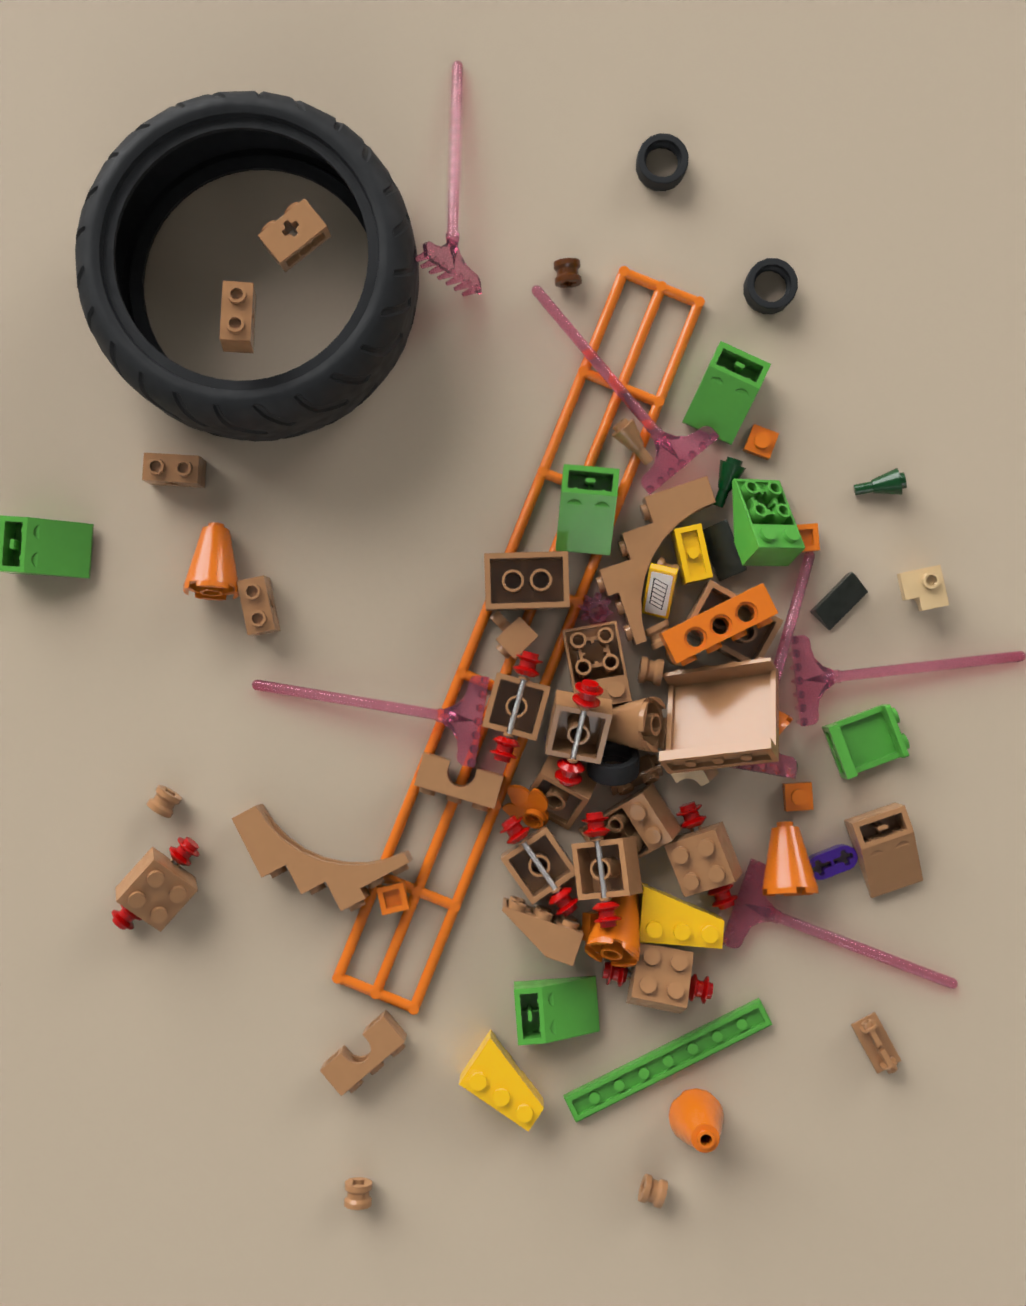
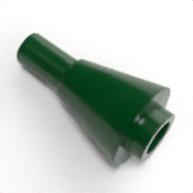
M728 456L726 461L720 460L719 489L715 498L716 502L713 505L724 508L729 491L731 492L732 480L740 479L746 468L741 467L743 461Z
M895 468L872 479L870 482L855 484L853 487L855 496L871 492L902 495V489L907 488L904 472L899 473L898 468Z

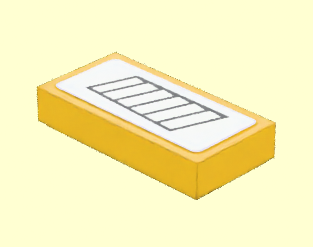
M651 563L642 613L665 619L669 618L678 569Z

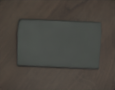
M727 520L703 529L708 556L719 582L747 570L746 566H742L734 543V536Z
M853 572L847 573L810 612L828 630H831L868 591Z

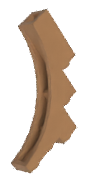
M707 476L645 496L642 500L643 505H640V511L644 521L648 520L649 524L622 533L620 535L621 541L617 542L621 556H627L628 561L598 571L599 577L595 578L600 593L604 592L606 598L617 594L618 599L614 600L615 607L619 616L624 615L627 625L623 626L627 641H632L633 645L647 641L642 622L641 597L644 579L653 555L663 539L679 523L692 514L712 506L716 502Z
M263 804L256 805L231 818L261 878L270 874L273 879L286 872L285 866H287L301 895L307 891H310L311 895L323 890L326 888L324 884L326 882L340 911L349 908L353 912L366 904L364 899L370 896L366 885L370 889L385 882L383 876L391 872L396 876L408 870L407 863L413 860L409 850L389 858L370 862H346L324 857L304 848L291 839L274 822Z

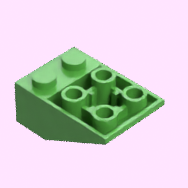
M720 341L682 423L732 445L771 364Z
M564 464L555 551L610 556L620 469Z
M733 479L734 543L742 566H789L805 549L780 481Z
M0 515V572L90 579L94 524Z
M596 975L514 982L518 1046L545 1044L600 1031Z

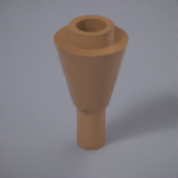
M624 418L613 426L615 432L611 436L630 451L635 452L645 466L653 460L652 456L643 446L644 443L634 419L628 421Z

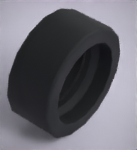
M659 133L650 136L642 143L637 154L636 172L639 180L647 188L654 191H667L675 188L682 181L688 167L689 154L686 146L679 138L671 134ZM658 148L667 149L677 157L678 167L672 175L659 177L648 170L646 158L652 150Z
M766 258L757 262L750 269L743 284V294L747 304L754 311L762 314H775L783 311L793 300L798 289V278L794 269L787 262L778 258ZM772 271L784 279L786 291L780 300L768 302L756 293L755 281L763 272Z
M606 741L601 764L587 762L588 776L593 781L607 786H622L631 783L639 774L640 754L638 749ZM615 761V762H621V763H620V764H608V763H605V762Z

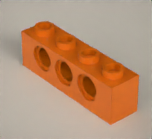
M761 583L658 635L672 663L677 664L680 662L682 666H685L697 660L695 654L706 650L707 654L723 647L721 641L731 637L732 641L738 640L748 634L746 629L754 625L759 629L772 623L771 617L778 614V611L764 583ZM741 606H745L750 610L751 615L747 622L740 620L738 617V610ZM717 618L723 620L726 626L722 634H717L712 628L713 621ZM690 631H695L700 635L701 641L696 647L689 645L687 642V635Z

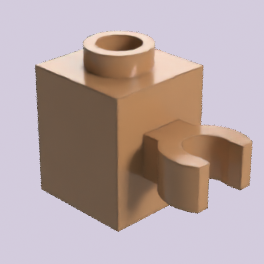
M498 610L490 617L503 631L495 640L499 643L496 649L506 659L510 656L516 659V654L520 655L523 650L538 638L534 630L520 616L512 624Z

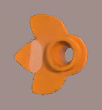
M509 785L507 792L511 802L505 804L502 809L510 817L513 815L516 818L522 816L523 822L530 828L540 829L547 824L550 816L546 810L549 803L545 794L537 788L529 792L527 788L521 785Z

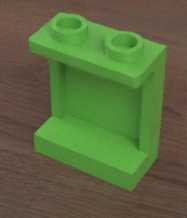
M881 704L822 726L841 778L851 779L858 776L857 773L900 757L905 758L909 756L907 750L910 748L909 741L904 733L901 734L897 724L900 723L899 715L894 707L891 708L890 704Z

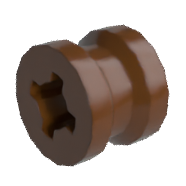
M562 258L553 263L554 270L557 272V277L555 278L556 287L570 288L582 284V278L578 274V269L581 266L579 259Z

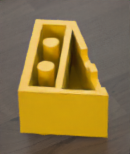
M642 882L643 893H639L640 942L722 949L724 920L720 915Z
M490 1029L460 1074L459 1085L529 1132L544 1109L543 1097L525 1073L520 1070L512 1056L504 1049Z

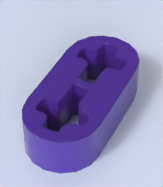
M838 844L809 856L812 868L816 866V860L820 863L829 862L828 865L821 867V873L813 870L815 879L824 880L853 868L857 863L858 856L852 847ZM842 850L850 853V856L846 858L847 863L840 860L833 861L841 856L840 851Z

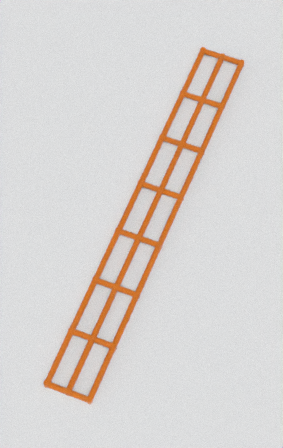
M626 266L619 268L504 553H514L517 551L545 480L561 485L562 474L550 470L586 380L613 390V394L583 466L595 467L623 395L651 405L640 433L644 443L643 446L647 447L704 306L705 300L703 297H697L672 287L664 281L655 280L630 270ZM627 280L654 292L619 379L615 380L591 370V366ZM665 295L690 305L691 309L655 396L630 386L628 383ZM635 452L630 457L618 487L614 526L641 462ZM557 532L552 542V545L549 549V552L555 551L556 549ZM591 554L575 596L569 594L570 609L539 684L549 687L565 650L562 630L574 628L603 555ZM485 602L424 752L435 754L464 680L492 691L494 680L469 671L492 611H486ZM537 610L524 611L522 619L529 626ZM512 656L508 659L505 658L500 673L510 676L517 658L514 659ZM488 703L456 779V784H467L489 728L482 727ZM517 737L516 741L520 744V747L514 748L512 753L517 759L511 758L510 763H507L503 772L504 778L495 808L488 809L453 898H448L425 888L458 806V803L448 801L415 883L392 874L383 876L385 880L383 883L385 884L404 881L406 891L410 894L408 898L410 909L404 910L374 984L371 985L346 974V971L376 900V888L378 886L372 889L368 888L370 896L364 899L366 904L358 912L332 976L334 983L344 985L369 995L373 999L408 1011L412 1015L419 1012L528 739ZM422 757L380 859L392 857L395 853L419 793L420 787L415 786L414 783ZM422 898L444 907L448 911L412 1000H408L384 990V986L418 902Z

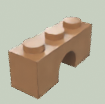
M428 752L423 753L414 783L415 786L420 787L419 792L435 796L436 792L446 795V800L461 804L462 800L473 803V808L488 812V808H495L504 778L503 774L478 767L475 777L470 783L465 785L456 784L449 776V766L452 759Z
M387 1010L368 1024L362 1035L371 1047V1051L364 1056L354 1055L344 1045L323 1063L320 1072L341 1096L348 1090L350 1093H353L364 1082L362 1080L363 1077L369 1072L371 1075H374L384 1066V1059L390 1054L392 1057H395L405 1048L404 1042L407 1034Z

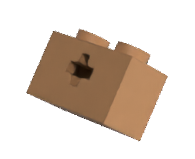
M304 198L302 201L294 202L288 206L285 214L278 220L268 222L262 228L258 237L263 246L286 273L329 239L331 234L327 225ZM292 230H293L295 233H298V234H297L296 236H294V237H293L291 234H289V232L292 231Z
M223 281L219 337L223 352L254 354L257 299L254 283Z
M144 453L142 480L150 485L205 488L207 461L198 455Z
M263 575L237 581L247 635L258 636L281 631L270 578Z

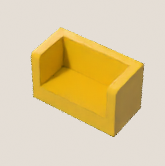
M699 523L674 529L670 534L677 565L680 566L681 584L686 585L711 579L713 574L702 524Z

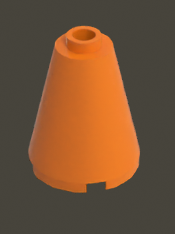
M211 522L208 523V526L202 528L183 585V591L187 595L189 591L195 592V598L222 601L226 600L227 595L233 594V599L239 596L238 576L230 530L225 528V525L222 523Z
M792 821L777 822V827L771 828L762 896H776V894L784 896L819 894L818 885L800 828L793 826Z
M638 894L611 897L612 900L609 901H615L620 904L615 913L622 920H617V926L600 928V923H595L585 942L584 951L588 956L601 963L603 958L611 960L610 965L615 967H632L637 965V960L639 961Z
M694 1088L683 1091L671 1103L668 1114L670 1126L674 1134L686 1144L699 1152H711L717 1148L720 1141L724 1122L722 1106L707 1090Z

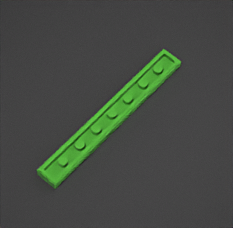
M757 998L564 1094V1099L575 1122H578L771 1026L772 1023L761 1000Z

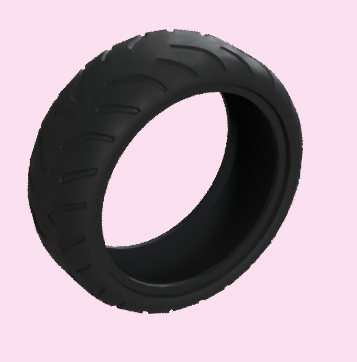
M256 91L206 94L177 103L176 106H171L142 123L120 143L103 164L87 194L76 233L75 260L80 303L88 327L101 351L121 377L146 400L179 422L214 436L254 442L276 441L300 436L336 422L362 404L385 380L401 356L414 322L419 294V262L410 217L398 187L380 159L353 130L344 123L336 122L335 117L302 101H294L289 96L265 91L260 94ZM255 170L279 171L313 181L338 197L352 211L367 233L368 266L363 291L355 311L340 334L323 351L301 366L263 379L239 381L217 379L198 374L171 361L155 338L146 312L144 298V278L149 252L156 235L171 212L185 198L204 185L221 177L239 172Z

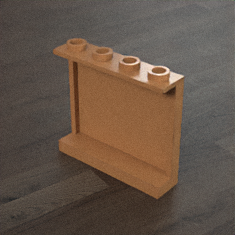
M758 657L742 662L730 661L721 665H703L699 668L676 669L673 672L663 673V678L668 684L666 750L659 751V762L668 774L779 761L778 670L771 657Z

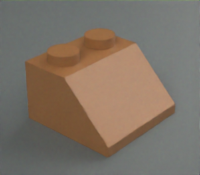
M548 755L531 784L529 792L534 788L542 791L549 803L546 809L550 816L549 820L569 830L590 800L597 782L588 776L587 770H584V772L580 773L582 776L581 783L572 787L562 785L555 778V772L560 769L557 766V762L562 757Z

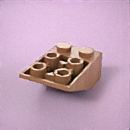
M617 621L562 630L572 692L579 693L575 689L577 682L591 679L598 682L599 686L603 689V694L596 697L612 700V707L632 702Z
M651 783L603 812V817L609 816L604 821V827L611 829V831L606 836H600V838L604 837V840L636 836L639 859L673 841L682 828L654 784ZM586 823L578 830L586 842H592L594 837L589 838L583 834L588 829Z
M895 802L844 820L853 849L857 853L858 863L870 898L923 881L915 834L905 805Z
M511 895L510 899L503 898L502 911L547 958L573 966L584 935L581 923L577 922L578 918L572 915L564 917L562 914L561 917L552 914V909L539 904L534 908L526 905V900Z

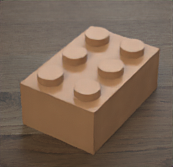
M568 551L484 553L486 611L569 609Z
M712 580L706 582L685 621L737 594ZM741 606L738 610V617L740 620L747 622L750 619V610L745 606ZM774 615L771 617L772 623L759 629L754 625L746 629L748 634L738 640L732 641L730 637L721 641L723 647L717 651L737 662L764 657L784 620ZM717 618L712 624V628L717 634H722L725 631L726 626L723 620ZM690 631L688 633L691 637L701 641L700 635L697 632Z

